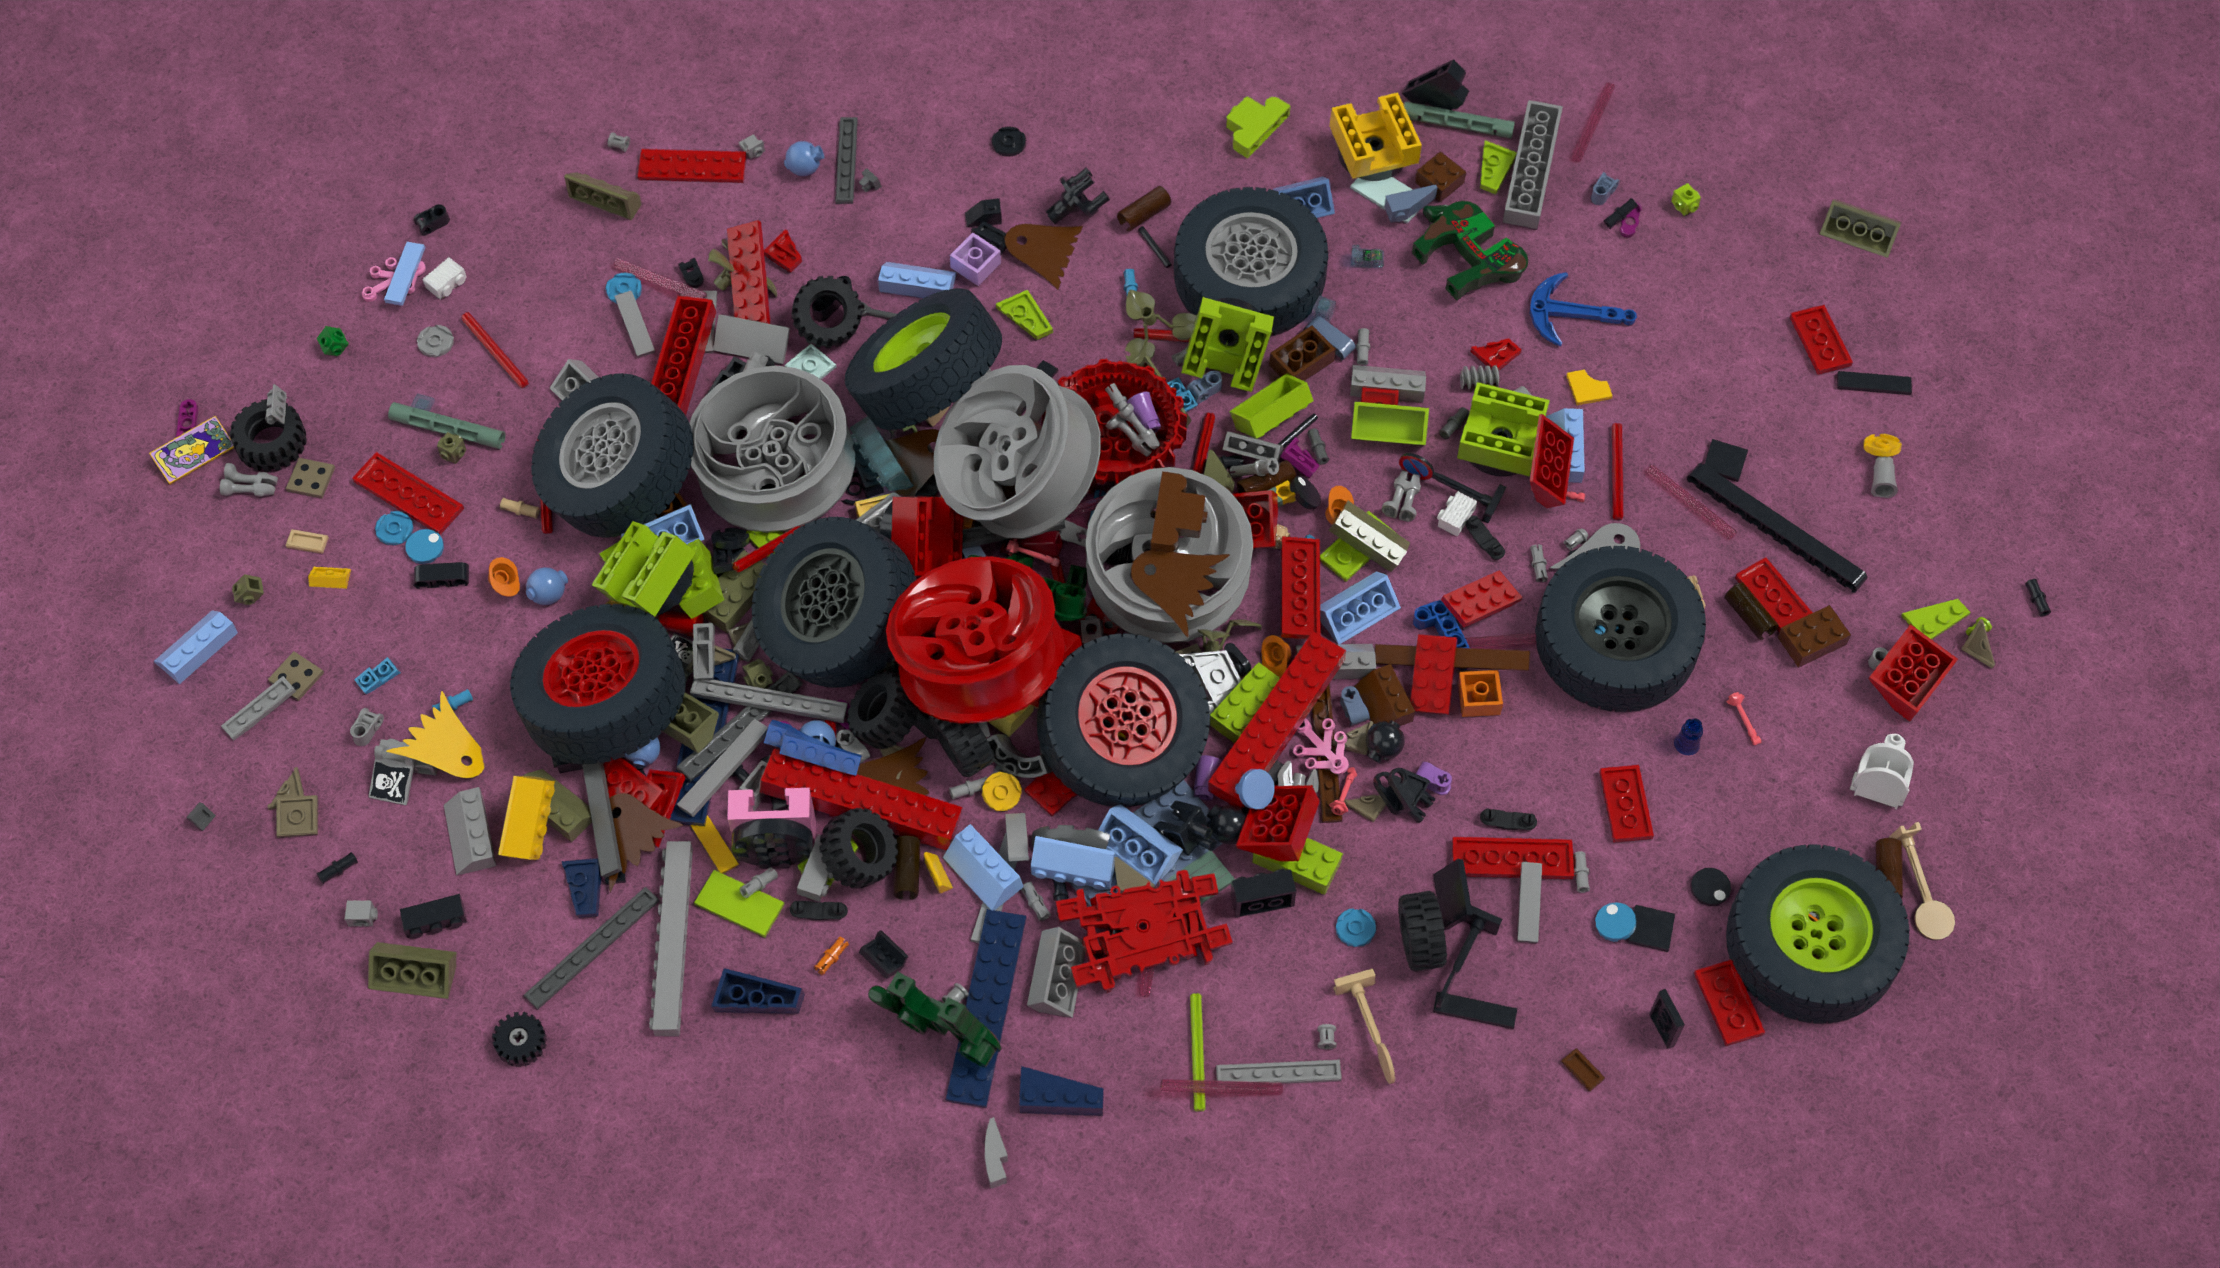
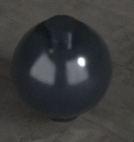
M1393 720L1390 722L1380 721L1372 725L1366 734V746L1369 750L1367 756L1378 763H1381L1382 760H1390L1397 757L1405 744L1404 733L1400 730L1401 725Z
M1216 804L1207 815L1211 819L1212 835L1223 844H1236L1247 814L1235 805L1220 807Z

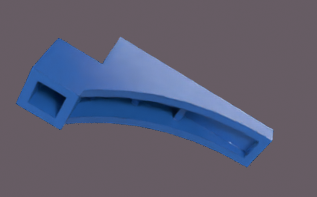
M776 720L770 722L764 740L766 744L780 747L779 754L855 776L857 775L862 755L824 743L793 728L790 724Z

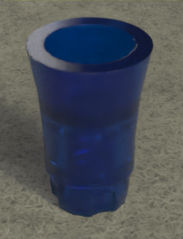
M1694 718L1688 719L1683 724L1679 734L1674 739V746L1679 753L1694 755L1699 751L1703 735L1702 722Z

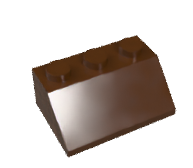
M1391 664L1371 671L1354 685L1367 707L1369 718L1373 721V725L1380 721L1390 722L1391 720L1401 726L1413 722L1415 710Z

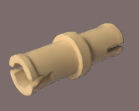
M502 498L500 503L501 510L514 512L518 516L522 514L537 519L540 512V507L524 504V501L516 502Z

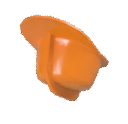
M1335 486L1329 492L1325 516L1331 525L1347 501L1354 504L1352 494L1343 486Z
M503 557L492 560L489 564L488 580L492 588L502 596L511 597L516 595L520 590V583L515 564Z
M1271 635L1266 637L1261 645L1262 665L1281 678L1291 658V649L1280 637Z

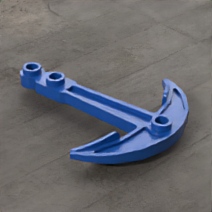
M1567 272L1547 278L1536 288L1531 299L1530 316L1534 327L1546 340L1558 346H1561L1563 342L1555 332L1552 322H1549L1548 316L1591 319L1614 324L1623 322L1626 325H1633L1637 318L1636 312L1631 309L1623 310L1616 307H1597L1551 300L1549 298L1550 294H1553L1558 285L1568 277Z

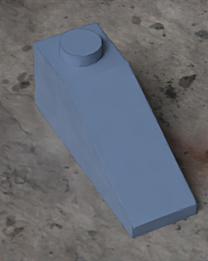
M1437 185L1386 195L1384 207L1390 223L1401 222L1410 218L1436 198Z

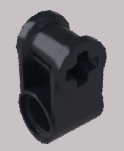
M437 204L415 215L413 222L419 226L420 233L426 236L447 225L450 222V218L445 206Z

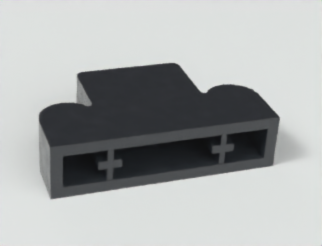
M1453 59L1408 81L1402 94L1411 103L1425 105L1428 102L1432 107L1456 110L1464 104L1469 90L1462 84L1466 71Z

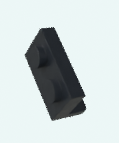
M984 221L978 228L973 227L971 229V234H976L999 249L1001 255L1007 249L1005 245L1006 233Z
M882 930L877 932L874 940L865 944L859 950V953L886 979L904 968L908 959V955L904 950L895 944Z

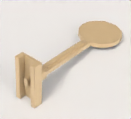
M1914 823L1908 830L1904 826H1900L1889 838L1900 840L1903 848L1906 849L1924 902L1916 910L1914 916L1915 926L1919 933L1926 938L1941 940L1948 937L1955 926L1954 914L1944 903L1932 900L1914 847L1913 837L1922 830L1920 823Z
M1369 969L1334 979L1336 987L1333 988L1336 995L1352 991L1372 1041L1377 1047L1378 1058L1384 1076L1389 1084L1394 1083L1395 1073L1391 1057L1384 1043H1381L1380 1034L1364 996L1363 988L1375 984L1374 970Z

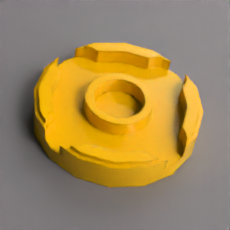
M1872 434L1864 439L1863 447L1867 453L1872 455L1889 457L1900 453L1902 443L1897 437L1892 435L1880 434V436L1875 437V434Z
M997 772L985 780L982 786V797L989 808L995 811H1007L1019 802L1021 786L1014 775Z

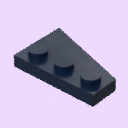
M599 859L561 861L566 873L567 883L570 887L576 915L578 918L598 917L601 887Z

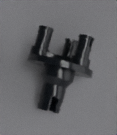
M1087 167L1069 179L1065 176L1060 178L1065 191L1062 192L1060 199L1045 211L1054 224L1063 220L1070 213H1077L1080 210L1091 218L1099 211L1098 209L1110 200L1104 191L1092 201L1085 196L1083 192L1095 183L1091 178L1093 175Z

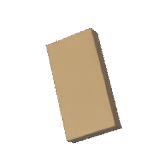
M291 529L286 547L323 554L329 537L328 535Z

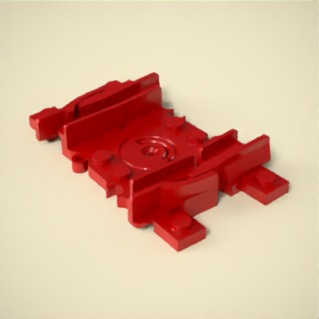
M1180 870L1176 873V880L1164 882L1160 879V886L1158 888H1152L1150 881H1148L1145 886L1128 888L1123 893H1120L1118 886H1113L1110 890V895L1106 892L1095 894L1090 899L1091 907L1086 906L1083 889L1076 891V898L1056 901L1059 923L1079 919L1081 928L1087 931V937H1083L1082 944L1089 962L1071 967L1076 988L1101 981L1102 988L1109 993L1115 987L1114 979H1121V975L1125 974L1131 977L1132 967H1138L1142 974L1144 969L1164 964L1167 959H1169L1171 965L1175 966L1179 963V956L1186 958V960L1198 956L1195 947L1200 948L1204 963L1208 965L1213 959L1211 950L1233 943L1227 923L1207 929L1200 907L1199 898L1218 895L1219 893L1215 873L1196 876L1190 879L1187 870ZM1141 923L1147 925L1145 930L1140 929L1139 925ZM1109 926L1111 930H1123V932L1110 935L1108 930L1096 934L1095 929L1104 928L1105 930ZM1103 951L1106 957L1096 960L1093 955Z

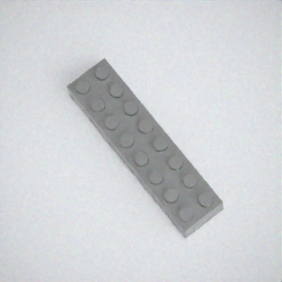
M1528 100L1503 223L1538 229L1563 106Z

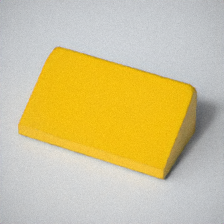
M313 567L308 575L309 587L347 589L351 569Z
M925 852L923 855L924 862L938 892L941 894L952 889L953 887L938 856Z

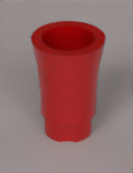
M671 610L659 615V622L667 631L694 638L693 624H704V616L700 614L691 619L686 612Z

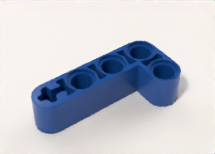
M1441 600L1416 608L1413 625L1417 629L1422 630L1435 626L1439 636L1457 638L1459 645L1456 648H1470L1455 617ZM1457 668V669L1464 671V670H1467L1468 668Z

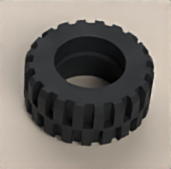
M819 276L816 280H809L806 285L800 288L795 296L791 313L794 328L799 331L798 334L801 338L804 337L807 343L810 344L812 342L816 344L815 347L825 346V348H831L832 346H841L843 342L850 340L859 327L862 317V303L858 299L857 291H853L849 283H843V279L838 278L836 280L833 279V276H828L827 278ZM824 296L836 299L844 310V317L841 323L833 328H824L817 325L810 316V306L815 299Z
M267 399L261 400L259 403L255 401L249 407L245 406L242 412L235 416L236 421H233L231 424L230 437L238 457L249 468L253 467L257 471H260L262 468L264 472H271V469H275V471L281 470V467L284 465L288 467L291 465L290 462L292 460L296 461L299 458L298 453L302 454L305 449L303 445H306L307 434L299 414L288 403H286L285 423L282 424L276 421L274 424H268L265 420L266 410L269 408L267 406ZM269 427L284 429L282 434L274 441L269 443L253 442L255 436L263 429Z
M884 671L876 673V676H871L867 682H863L862 687L856 691L854 699L851 700V707L848 709L849 717L847 718L853 735L876 749H886L895 746L897 742H901L904 736L910 733V729L915 725L916 717L920 713L919 708L908 699L901 685L900 676L895 672Z
M929 716L930 725L938 741L962 776L971 777L992 764L994 760L992 749L978 723H955Z
M855 808L831 819L823 828V834L820 836L822 844L819 846V851L823 856L821 857L822 863L826 864L827 868L825 869L833 875L832 878L837 882L841 881L840 884L846 887L850 886L853 889L865 888L884 879L895 867L897 860L895 857L898 855V849L895 847L897 841L892 835L894 832L892 828L889 829L887 826V821L885 819L882 820L881 816L876 812L872 813L869 809ZM851 834L862 842L866 851V862L860 860L854 853L851 845Z
M1424 891L1402 895L1398 899V913L1402 942L1409 968L1415 972L1442 968L1447 963V946L1442 914L1435 893Z

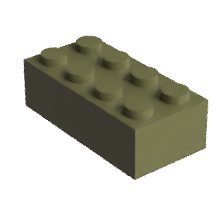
M744 550L735 559V561L741 559L749 553ZM758 561L739 573L734 569L724 572L718 578L724 601L703 612L704 618L728 633V630L732 629L752 607V604H754L752 602L753 593L757 591L755 585L757 579L761 578L759 574L763 565L766 564Z

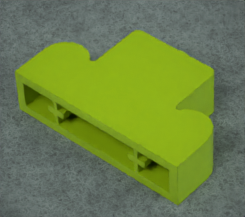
M1245 97L1227 115L1226 127L1234 132L1233 149L1248 159L1290 116L1291 106L1277 97L1268 98L1265 101V106L1250 97Z

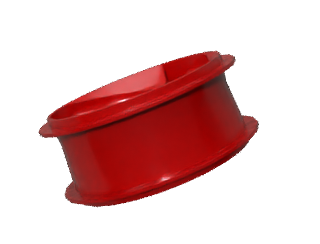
M993 556L970 557L949 562L921 576L911 583L898 597L889 614L886 628L888 647L899 664L900 682L908 699L922 712L939 720L955 723L988 722L1004 718L1026 708L1041 697L1056 680V672L1059 666H1062L1061 663L1064 661L1066 648L1062 629L1054 618L1055 605L1053 595L1045 580L1024 564L1011 559ZM933 632H935L936 638L930 637ZM935 652H944L943 657L939 660H934L930 657ZM997 658H1000V660L990 664V662L995 661Z

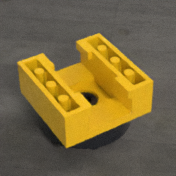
M1398 93L1378 97L1379 110L1357 115L1352 103L1332 107L1329 127L1338 145L1339 161L1344 169L1351 174L1352 179L1385 180L1397 175L1405 166L1419 163L1422 144Z

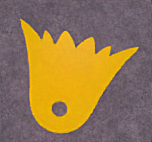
M441 691L440 696L441 712L433 707L435 719L421 714V721L425 729L418 727L408 728L416 740L404 739L403 742L409 746L386 751L424 762L461 778L475 777L484 769L481 747L457 718L443 691ZM469 756L472 759V764L469 766L464 765L461 762V758Z

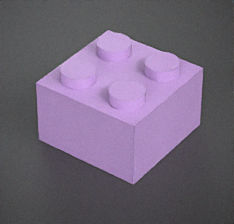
M974 233L950 255L951 268L977 286L1001 264V251Z

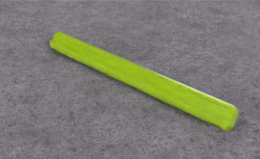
M1193 993L1190 995L1194 1110L1199 1112L1205 1111L1201 994Z

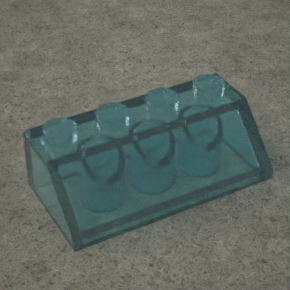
M869 416L850 427L853 433L850 437L856 445L860 444L861 449L859 451L864 459L868 458L870 460L868 466L873 473H878L879 477H877V480L882 488L886 486L889 491L913 487L910 479Z

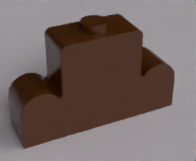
M1162 471L1151 539V550L1162 552L1175 551L1178 547L1179 536L1200 538L1202 523L1207 521L1208 512L1204 511L1205 496L1186 493L1187 480L1181 474Z

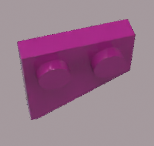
M1295 437L1280 457L1284 461L1288 460L1302 475L1311 478L1319 465L1306 449L1303 451L1297 445L1299 440Z

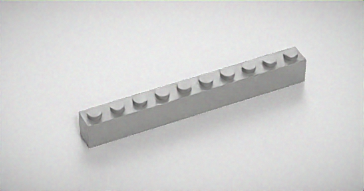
M667 841L666 849H663L662 853L665 867L661 868V878L664 879V884L660 885V897L663 898L662 904L658 906V915L661 916V922L657 923V935H660L655 945L658 960L654 961V972H657V977L653 979L652 984L655 998L651 999V1010L654 1011V1016L650 1017V1030H653L655 1036H680L693 854L691 841Z

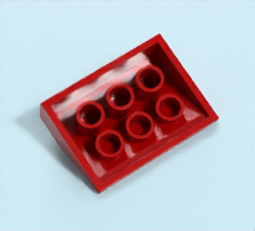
M1539 414L1530 485L1535 500L1545 508L1565 505L1574 437L1543 414Z
M1273 490L1232 494L1243 507L1251 525L1253 549L1275 547L1278 520L1277 493Z
M1910 624L1868 679L1893 710L1910 722L1948 674L1958 658Z
M1312 785L1274 786V796L1265 808L1249 809L1236 847L1277 861H1299L1320 801Z

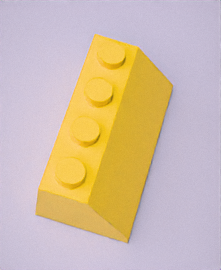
M535 776L513 777L498 855L529 860L540 859V855L543 852V839L547 832V819L551 812L550 804L555 791V781Z

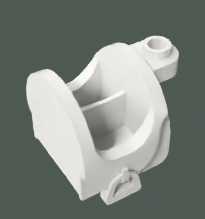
M1889 734L1886 736L1884 743L1874 744L1866 749L1851 782L1850 790L1855 791L1854 796L1859 795L1895 807V809L1898 808V805L1903 806L1909 792L1908 788L1914 762L1911 755L1904 749L1905 740L1899 734Z

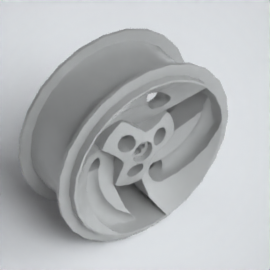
M1009 365L993 370L971 384L970 390L962 394V397L950 408L939 430L936 441L934 475L938 490L946 504L958 514L980 522L990 532L1002 537L1025 539L1043 534L1060 524L1076 509L1086 495L1096 474L1101 452L1100 429L1096 415L1088 402L1076 392L1059 386L1054 379L1040 369L1027 365ZM1026 406V412L1021 416L1022 409ZM1046 410L1044 423L1041 427L1038 420ZM1001 485H1015L1016 495L1006 500Z
M767 366L735 374L716 385L701 400L691 417L689 424L693 433L694 444L693 457L691 458L692 469L698 476V482L707 503L716 514L730 524L750 531L767 533L788 531L794 527L803 526L827 513L841 499L851 482L855 468V451L853 450L854 442L846 425L845 412L840 399L830 386L811 373L792 367ZM803 412L808 413L797 425L786 421V419L799 416ZM742 429L747 431L745 438L736 440ZM807 434L817 435L811 440L803 438ZM714 453H736L740 467L719 463L713 458ZM805 470L806 475L797 479ZM767 484H774L776 486L773 489L761 490V487Z
M1181 468L1148 469L1121 481L1111 488L1097 504L1088 524L1085 542L1088 585L1100 609L1109 620L1125 632L1135 634V636L1149 637V639L1152 638L1163 643L1190 641L1204 636L1197 632L1198 629L1213 631L1221 626L1240 606L1248 588L1253 552L1251 525L1237 499L1228 489L1213 478L1193 470ZM1162 471L1183 475L1187 480L1186 493L1204 495V511L1208 512L1206 523H1202L1200 538H1179L1178 547L1173 552L1195 555L1230 554L1229 557L1215 566L1209 567L1216 570L1214 574L1203 576L1219 591L1211 597L1199 593L1204 601V606L1189 604L1194 617L1185 614L1188 624V638L1175 621L1156 602L1135 586L1131 580V567L1133 563L1117 565L1107 571L1103 568L1104 562L1114 551L1132 542L1133 562L1140 554L1144 553L1147 549H1151L1155 519L1150 516V513L1157 507ZM1148 564L1145 566L1144 571L1148 575H1153L1156 572V567Z

